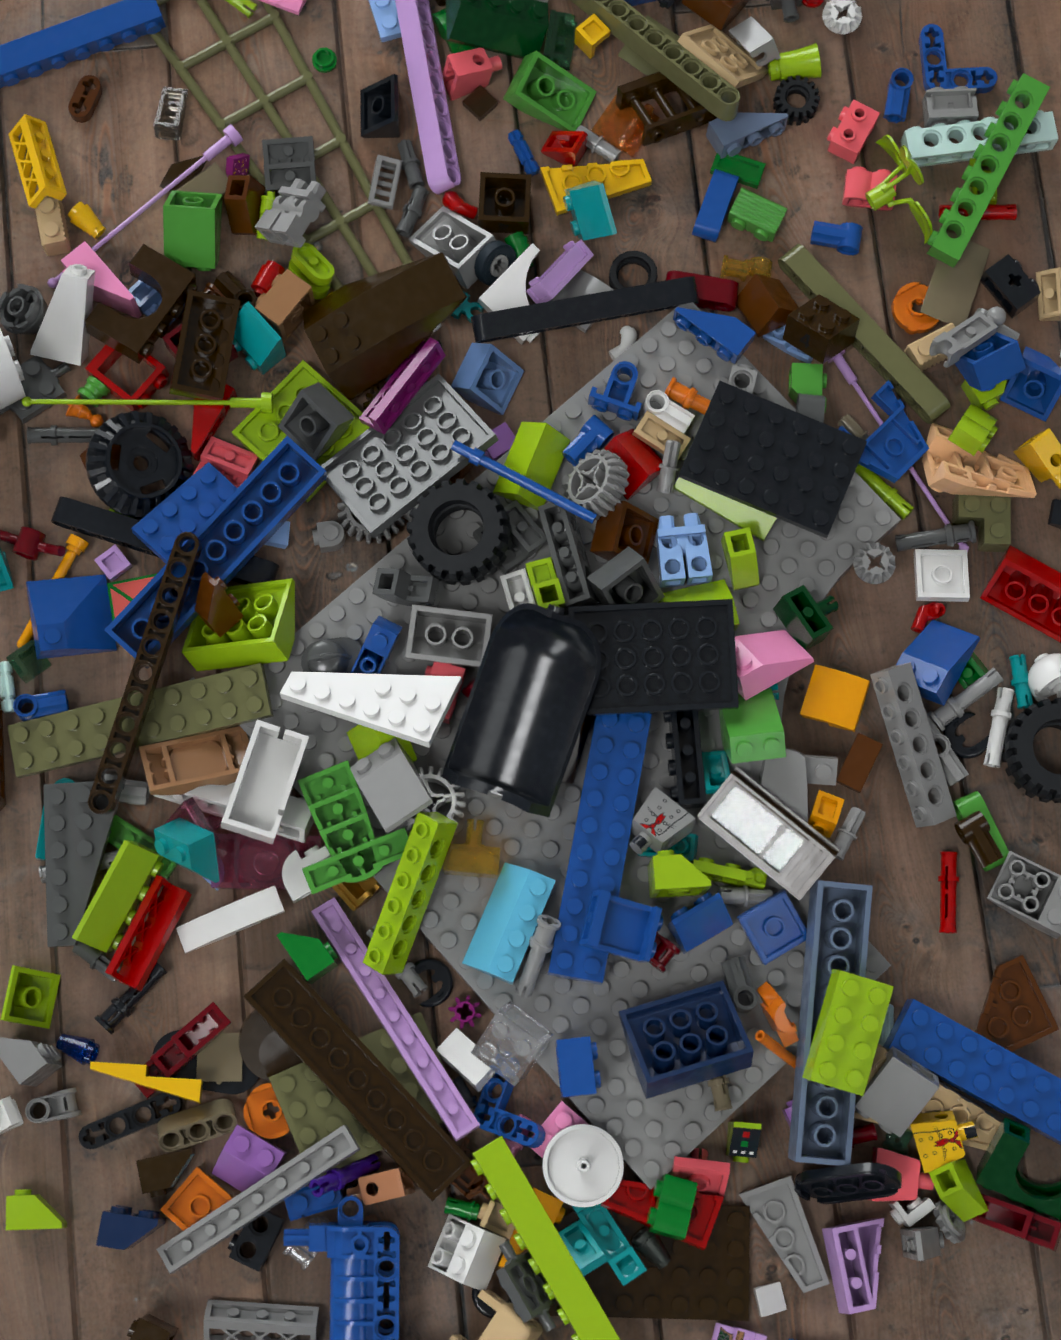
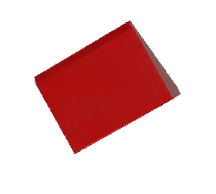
M634 429L615 436L604 448L620 456V459L628 466L627 472L630 475L626 480L629 482V485L625 487L624 491L626 494L623 495L627 501L660 474L661 468H659V464L663 462L646 443L632 435Z

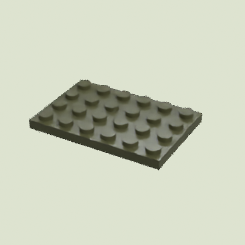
M418 1012L411 1015V1018L445 1069L422 1013ZM381 1028L359 1038L437 1124L443 1123V1120L386 1030ZM304 1063L269 1077L300 1154L343 1125H347L361 1150L333 1168L340 1169L383 1149Z

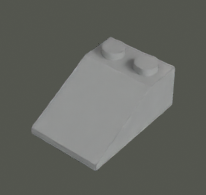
M444 206L408 239L425 257L443 252L460 285L466 289L478 280L475 275L474 266L480 250L491 241H496L493 234Z
M396 738L382 744L376 751L360 759L355 765L350 767L358 786L387 833L433 803L411 757Z

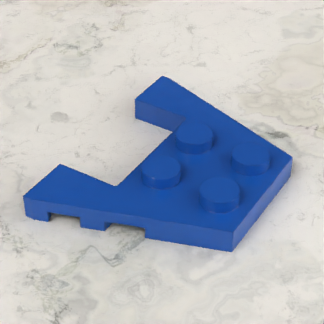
M888 380L871 399L889 418L865 440L867 443L858 464L895 483L929 447L914 421H910L903 410L905 408L901 399L898 400L892 391L894 387ZM843 426L838 428L839 430L850 434Z

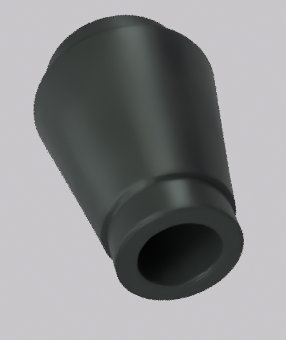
M646 1226L632 1238V1242L635 1244L634 1249L659 1269H662L672 1258L658 1234L649 1232L650 1227Z

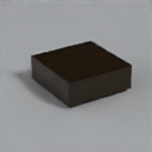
M480 85L463 100V106L481 121L498 106V101Z

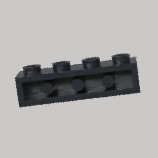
M698 711L663 712L664 723L669 722L670 733L665 734L666 748L671 749L672 760H668L669 776H674V786L670 787L671 799L683 809L703 808L707 802Z

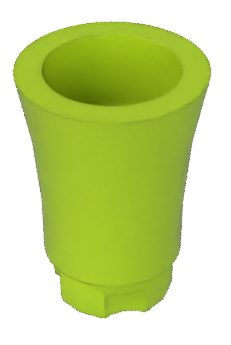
M817 43L779 53L781 58L767 63L769 79L771 81L779 79L780 81H786L790 76L795 79L796 75L800 76V79L805 77L821 78L822 74Z

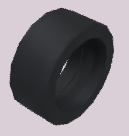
M626 251L618 255L612 262L609 271V286L614 290L625 288L618 280V273L627 264L640 265L647 271L648 280L646 284L657 282V267L653 259L645 253Z

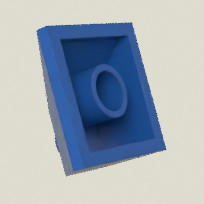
M1026 346L1022 352L1026 369L1019 372L1015 378L1008 380L1004 393L999 400L1046 422L1061 395V368L1050 357Z

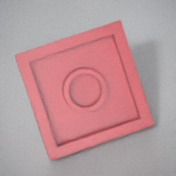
M695 1148L691 1152V1158L674 1157L671 1176L698 1183L696 1192L701 1194L724 1196L730 1174V1163L707 1160L708 1151L703 1148L700 1159L699 1148Z

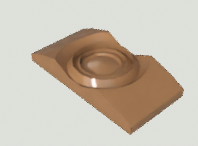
M238 726L138 747L150 795H183L200 786L210 784L229 785L234 783L249 744L247 733Z

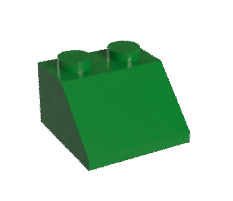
M284 932L276 935L310 984H313L338 966L335 962L338 955L328 941L323 944L317 938Z

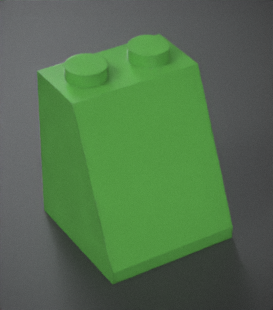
M171 191L163 205L165 257L184 268L196 267L199 271H210L216 268L220 252L223 194Z
M771 688L765 689L748 700H745L738 693V709L719 710L722 747L732 764L786 757L784 729Z

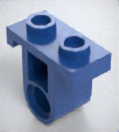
M627 361L617 363L611 372L604 394H598L597 388L592 386L588 404L592 405V408L599 412L610 411L615 413L620 419L626 421L633 419L637 421L642 403L637 402L636 406L630 405L638 377L635 365ZM626 374L631 380L623 382L618 379V376Z

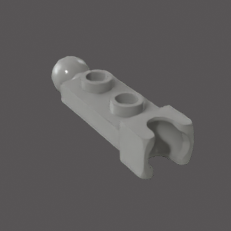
M998 306L992 307L988 310L986 316L979 311L952 330L941 333L933 339L929 349L930 355L945 354L948 360L944 362V367L952 366L959 361L961 356L996 334L998 326L1003 325L1006 321L1005 310Z

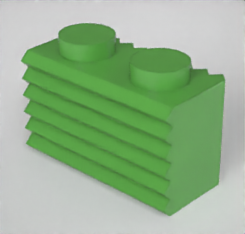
M742 187L730 209L727 221L737 230L743 231L745 229L750 231L758 240L773 242L788 208Z

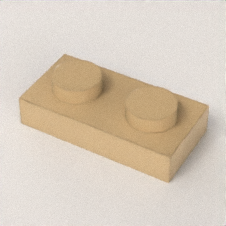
M649 411L645 412L632 433L633 436L663 455L667 440L680 442L679 458L691 438Z

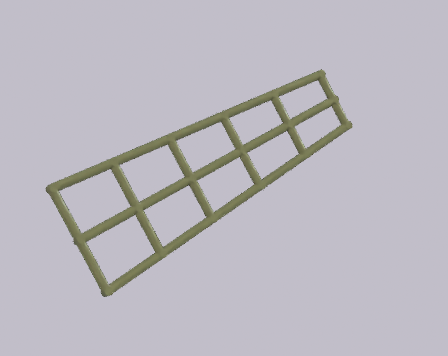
M156 0V1H157V4H158V7H159V6H161L162 4H164V3H166V2H168V1H170V0ZM196 0L220 41L183 61H180L160 32L150 34L222 136H225L222 130L230 124L234 125L255 112L264 109L281 138H292L293 136L272 103L307 85L334 136L332 140L314 149L315 160L340 147L367 199L369 198L371 183L275 6L262 2L268 15L229 35L208 1ZM274 24L301 76L266 95L235 44ZM226 49L258 100L222 119L188 72V69ZM230 144L235 154H248L241 144H238L236 147ZM250 157L248 172L254 179L265 186L264 175ZM316 175V182H319L323 186L318 176ZM327 191L321 201L326 206L325 208L333 221L308 235L305 232L302 235L306 239V243L314 246L313 243L339 229L367 275L378 274L348 226L352 221L374 210L402 265L413 262L384 208L370 205L367 201L341 215ZM335 273L331 282L334 291L343 286Z

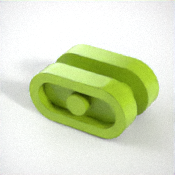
M304 242L301 248L293 247L288 270L312 286L314 299L325 298L329 293L335 272L333 265L309 243Z

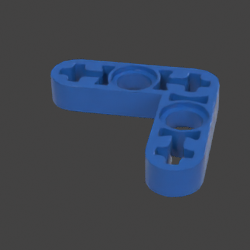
M928 24L923 27L919 35V48L925 91L936 87L935 83L932 82L935 72H937L936 80L940 83L939 87L944 89L959 87L955 84L954 78L961 76L967 81L965 86L977 89L975 94L988 93L993 90L997 82V74L992 68L947 69L942 29L936 24ZM928 33H931L932 37H935L933 41V47H930L931 43L930 38L927 37ZM936 55L940 63L936 65L930 64L927 61V56ZM982 76H985L986 80H990L988 84L981 80Z
M508 1052L499 1053L494 1059V1062L497 1064L494 1068L496 1073L484 1085L473 1115L479 1122L480 1129L529 1148H537L545 1140L543 1126L505 1111L520 1072V1060ZM505 1062L510 1063L509 1069L503 1068ZM499 1076H502V1077H505L506 1079H505V1081H503V1080H501V1079H498V1077H499ZM500 1084L502 1093L498 1098L494 1099L492 1097V1090L496 1085ZM491 1102L495 1104V1108L489 1106L488 1103ZM485 1114L491 1116L489 1121L484 1120ZM508 1119H513V1130L510 1133H505V1122ZM522 1130L533 1131L535 1133L534 1138L521 1134Z

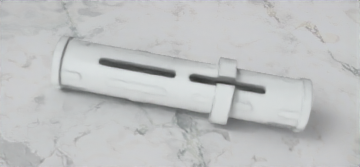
M998 687L995 707L994 710H991L990 715L992 716V724L983 763L985 766L995 768V766L1000 768L1007 725L1008 721L1012 718L1010 711L1015 691L1013 689L1005 687L1003 689Z

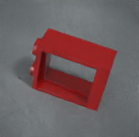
M105 345L85 367L88 375L102 382L117 399L151 400V396L157 389L161 390L167 384L169 377L167 368L151 355L148 358L144 357L143 361L152 367L154 372L131 397L104 376L122 355L108 345ZM148 405L126 406L130 408L132 411H139L140 409L146 408Z

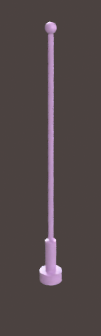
M231 124L222 130L225 136L206 150L201 159L94 245L92 250L94 252L206 160L208 162L211 161L230 144L235 147L240 144L243 138ZM63 272L55 278L48 280L47 283L50 288L57 287Z
M841 351L827 362L831 363L834 361L847 383L853 385L879 426H881L883 421L856 382L858 380L842 356L846 351ZM911 466L908 470L944 524H949V520L913 466ZM958 543L959 550L969 551L968 544Z

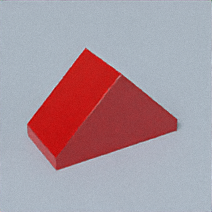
M552 131L541 152L563 165L577 166L587 149L588 134L585 131Z

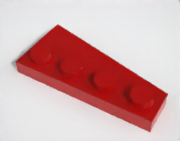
M621 1180L613 1195L602 1202L600 1206L650 1227L651 1224L646 1223L650 1207L655 1208L657 1197L653 1196L654 1187L650 1190L645 1183ZM696 1192L685 1239L682 1240L683 1242L701 1250L706 1248L724 1196H711Z

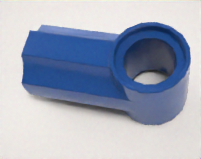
M896 69L892 73L887 85L888 93L883 118L887 119L888 122L898 123L904 122L906 119L910 90L914 81L913 74L909 69ZM895 81H903L906 86H899Z
M814 221L810 244L836 248L839 253L844 255H856L859 253L863 227L851 222L836 225Z
M593 415L583 425L580 434L562 451V454L570 464L577 466L579 458L585 459L587 452L593 453L595 449H602L615 432L596 415Z
M59 690L36 695H19L13 703V708L19 719L24 722L68 711L69 704L66 690ZM24 704H34V708L30 713H21V708Z

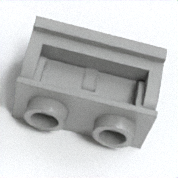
M959 86L955 89L934 87L926 90L922 100L924 128L932 127L938 123L950 125L962 120L977 121L979 117L977 97L975 95L977 89Z

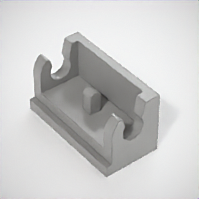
M752 16L728 30L730 36L749 53L751 58L759 56L762 52L764 53V57L756 61L755 64L757 66H764L774 59L778 60L781 58L774 38Z

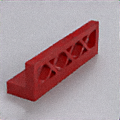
M156 875L105 973L118 982L141 992L192 894ZM161 886H163V889H162V891H161L159 897L157 898V894H158V892H159ZM149 912V916H148L147 920L144 922V918L146 917L147 913ZM136 936V940H135V942H134V944H133V946H132V941H133L134 937ZM123 961V965L119 973H117L116 971L119 968L121 962Z

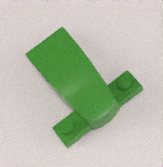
M348 760L297 780L319 833L331 857L302 868L312 895L344 881L346 883L367 881L375 876L382 869V866L401 859L409 838L405 827L378 838L374 837L360 790Z

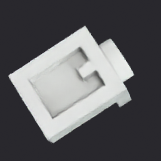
M919 1196L917 1200H912L906 1205L908 1208L906 1212L898 1201H891L889 1203L892 1208L889 1213L898 1225L903 1223L906 1227H911L936 1208L930 1198L924 1197L921 1199Z

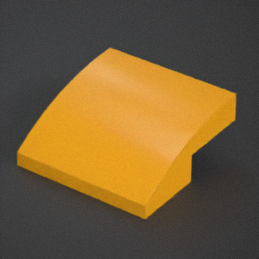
M815 664L800 715L804 718L828 723L831 727L855 732L870 681L843 671Z

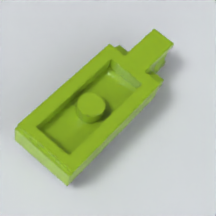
M700 857L698 860L694 859L692 862L711 881L739 887L747 885L748 887L762 890L765 888L767 874L759 868L754 867L746 871L742 870L740 865L726 863L723 866L714 864V860Z

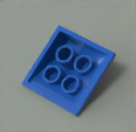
M105 574L26 582L37 659L117 651L116 641L104 631L112 622Z

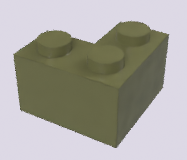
M956 495L952 500V525L966 524L969 520H973L974 526H978V551L1004 552L1011 545V497Z

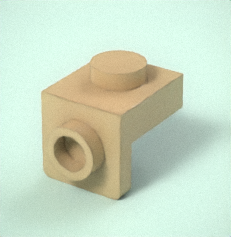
M492 1199L489 1204L483 1203L477 1216L481 1220L479 1226L510 1239L515 1228L512 1223L507 1226L500 1215L499 1210L503 1208L501 1204Z

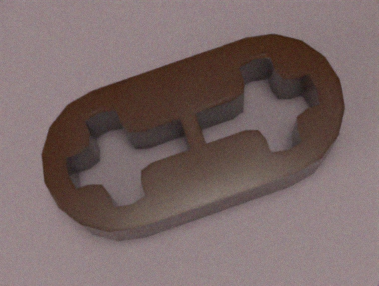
M86 75L80 79L69 102V113L76 122L84 123L90 120L101 98L102 86L99 79L94 75ZM94 84L95 90L91 89L87 95L85 87H91ZM84 103V108L86 111H80V113L77 114L76 108L80 109Z

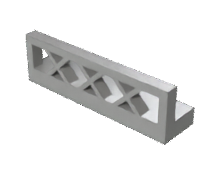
M208 1299L204 1315V1340H298L295 1338L297 1335H310V1340H317L319 1307ZM211 1329H221L225 1334L211 1335ZM241 1331H250L253 1336L243 1337L239 1333ZM269 1333H278L281 1338L271 1339L267 1335Z

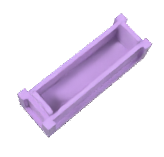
M579 240L577 243L570 241L563 246L565 251L540 277H535L529 282L531 287L526 292L536 304L553 299L594 256L582 240Z

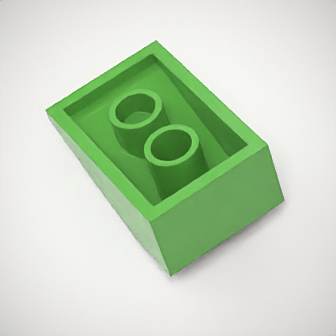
M536 50L524 56L503 100L521 112L558 129L576 131L597 91Z

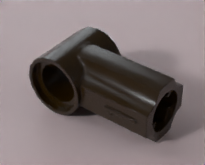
M230 271L222 272L216 277L213 285L226 298L240 300L239 311L242 308L241 305L248 301L252 302L251 305L254 308L256 307L257 297L255 293L247 289Z
M976 811L954 823L958 836L963 843L968 844L981 869L1003 858L989 833L990 826L980 811Z

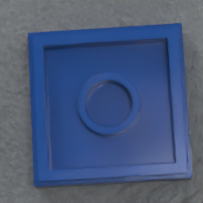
M784 889L736 917L764 965L806 941L807 929Z

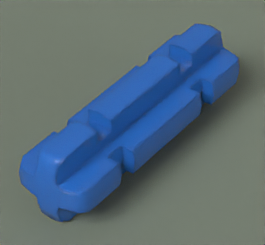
M516 129L508 134V139L511 145L514 146L513 149L520 163L525 167L526 174H531L532 177L539 173L540 167L536 160L533 159L534 156L527 142L523 140L524 137L521 131Z

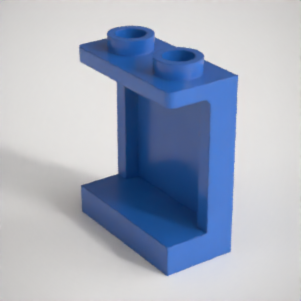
M602 889L592 891L579 945L640 963L649 962L650 958L654 957L657 943L654 942L656 933L663 924L662 908L658 906L651 907L620 898Z

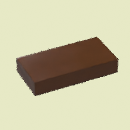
M858 733L836 778V783L860 793L883 744Z

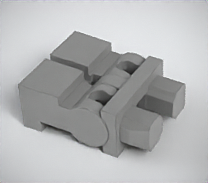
M295 179L290 187L281 186L278 191L280 195L274 199L272 209L265 210L255 228L271 243L301 248L306 241L302 235L310 222H314L318 218L319 213L323 212L326 207L321 202L326 190L319 182L311 181L308 185L302 179Z

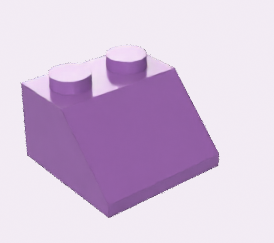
M237 1125L222 1149L211 1174L243 1192L278 1169L287 1152L242 1125Z

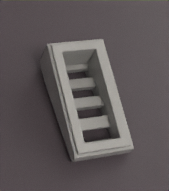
M377 155L368 204L390 210L393 209L402 160ZM380 168L392 170L394 172L393 174H389L380 171ZM383 177L391 179L392 183L378 180V178ZM379 185L390 188V192L376 189V187ZM375 194L389 197L388 202L375 199Z

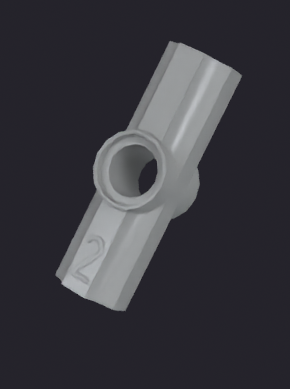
M925 710L934 742L939 743L942 747V753L938 755L947 785L950 787L968 776L969 773L952 750L949 739L941 734Z

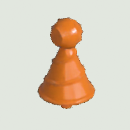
M77 395L75 399H82L81 395ZM67 404L69 408L65 414L66 417L87 419L92 427L102 426L104 422L103 417L100 414L93 415L86 404Z

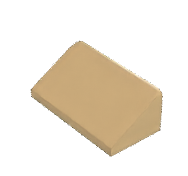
M1061 267L1036 272V283L1041 292L1038 296L1039 320L1061 321Z

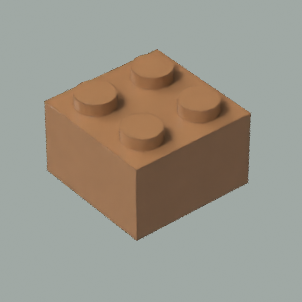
M288 269L283 274H278L275 277L271 289L266 294H261L255 303V309L282 338L283 343L286 342L303 321V311L315 304L312 286Z

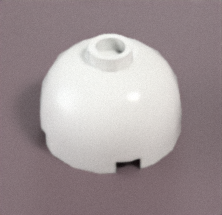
M1041 654L1034 660L1035 663L1028 673V686L1038 702L1048 699L1047 697L1056 693L1057 698L1061 697V654Z

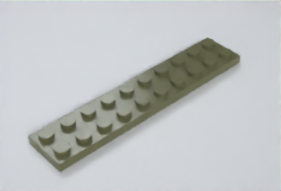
M258 663L155 689L135 750H138L140 746L199 735L273 717L264 665ZM133 694L130 699L133 706L142 704L143 694ZM122 697L7 725L16 777L23 778L101 759ZM126 718L122 722L124 732H130L135 727L133 718ZM123 743L117 744L113 749L114 755L126 753V746Z

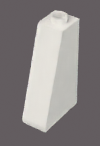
M81 264L70 265L62 273L31 348L30 355L79 366L86 360L89 353L90 335L86 331L85 320L92 312L95 270L87 269L86 266Z

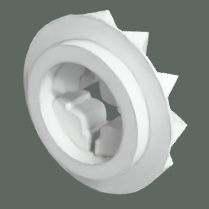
M831 0L826 3L823 9V22L834 33H851L861 23V7H858L855 0ZM847 9V17L843 16L837 21L839 12Z

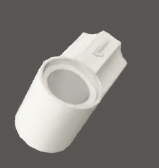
M660 390L651 391L647 395L642 407L643 414L649 411L683 434H685L695 417L691 412L669 400L667 394ZM656 401L662 408L654 409L650 406L649 402Z

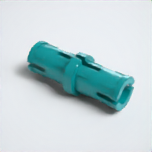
M1018 654L1009 657L1013 677L1011 686L1015 689L1017 709H1023V707L1026 709L1034 703L1028 686L1026 655L1021 654L1019 657Z

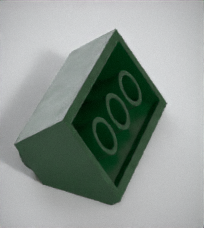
M446 0L447 41L475 48L481 47L487 51L523 59L524 56L536 50L540 52L549 27L548 3L537 0Z

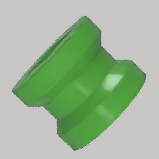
M91 375L86 379V385L77 390V393L83 399H101L110 393V390L102 382Z

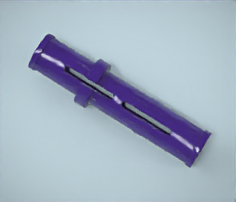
M371 1154L340 1169L333 1168L327 1171L326 1175L313 1179L310 1182V1189L319 1186L318 1189L311 1193L315 1197H321L331 1190L338 1191L343 1189L345 1184L379 1170L380 1162L371 1164V1162L379 1158L375 1154Z

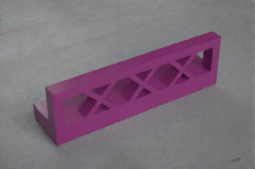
M430 337L427 342L422 341L415 348L416 351L402 362L397 371L359 417L361 423L382 434L388 431L446 356L437 340Z

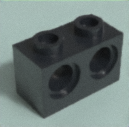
M271 1211L261 1215L266 1217L269 1222L265 1232L258 1231L254 1225L255 1220L243 1227L240 1235L234 1234L228 1246V1249L231 1250L229 1258L255 1271L260 1272L286 1221L285 1218ZM245 1242H252L256 1247V1253L252 1258H248L242 1253V1246Z

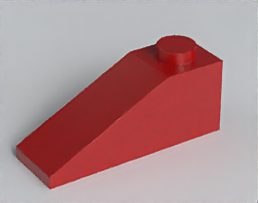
M226 384L223 400L237 397L235 388ZM194 405L191 453L195 460H200V456L211 436L214 437L229 412L230 405Z

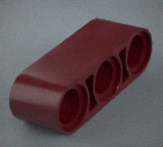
M682 271L667 272L665 281L695 276L699 303L695 304L697 307L731 312L736 309L739 290L738 282Z

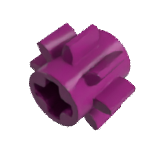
M469 995L463 1002L456 997V1007H448L449 1011L455 1013L450 1022L458 1020L461 1030L464 1027V1023H469L471 1027H475L472 1020L474 1017L481 1018L482 1016L480 1013H475V1008L480 1003L477 1002L472 1005ZM464 1005H468L469 1011L473 1012L472 1016L466 1017V1020H462L461 1014L457 1013L458 1009H463Z

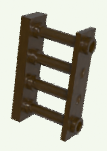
M661 72L628 82L617 88L616 105L619 110L632 107L644 124L641 142L643 146L659 143L663 139L717 119L715 115L702 105L698 106L691 96ZM676 91L688 110L676 114L664 94ZM655 99L666 118L654 122L642 102Z

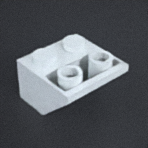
M449 1214L427 1267L478 1290L487 1289L502 1252L499 1245L506 1242V1238Z

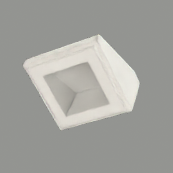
M780 1281L753 1288L761 1317L787 1310Z

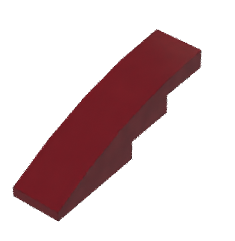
M214 1002L173 1035L169 1042L150 1057V1060L144 1064L149 1067L148 1076L172 1078L231 1024ZM135 1084L147 1099L157 1091Z

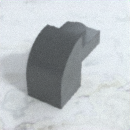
M378 568L372 594L386 601L412 607V605L418 604L434 605L439 579L434 576L410 575L401 569Z

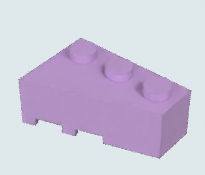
M871 1218L822 1228L839 1313L854 1314L876 1309L879 1272L877 1271L879 1254H881L882 1247L880 1245L884 1218Z

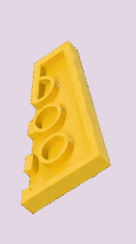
M644 159L611 161L610 164L599 165L597 163H587L586 166L574 167L572 165H562L561 168L540 167V173L557 216L567 213L563 197L566 196L565 189L594 180L603 183L608 199L652 185Z

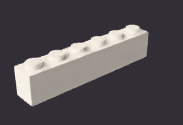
M235 782L229 785L210 784L200 786L183 795L153 796L223 818ZM289 796L276 835L305 843L314 819L303 797Z

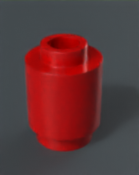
M268 260L266 264H262L251 284L256 297L259 298L261 294H266L271 289L275 277L285 272V269L280 264Z

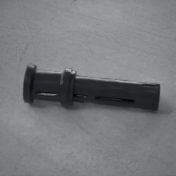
M156 962L149 976L151 979L144 985L141 992L138 991L134 995L136 989L129 987L120 998H113L111 1000L112 1004L101 1015H96L94 1018L112 1035L115 1032L114 1028L125 1017L129 1018L131 1016V1009L167 971ZM129 998H131V1000L125 1005L124 1003H125ZM117 1011L118 1013L110 1021H108V1019Z

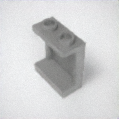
M892 1046L886 1053V1062L866 1086L864 1096L856 1094L855 1109L862 1117L866 1119L872 1118L878 1122L880 1128L886 1133H894L901 1137L939 1089L938 1076Z

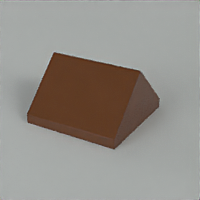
M756 273L740 292L736 303L737 308L752 330L756 332L757 337L785 326L788 314L799 308L780 280Z

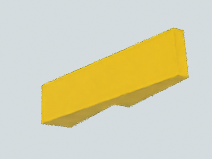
M90 1061V1069L92 1071L201 1104L202 1080L148 1076L149 1067L147 1065Z

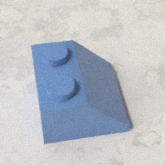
M471 343L451 387L466 400L499 415H503L524 370L494 345Z

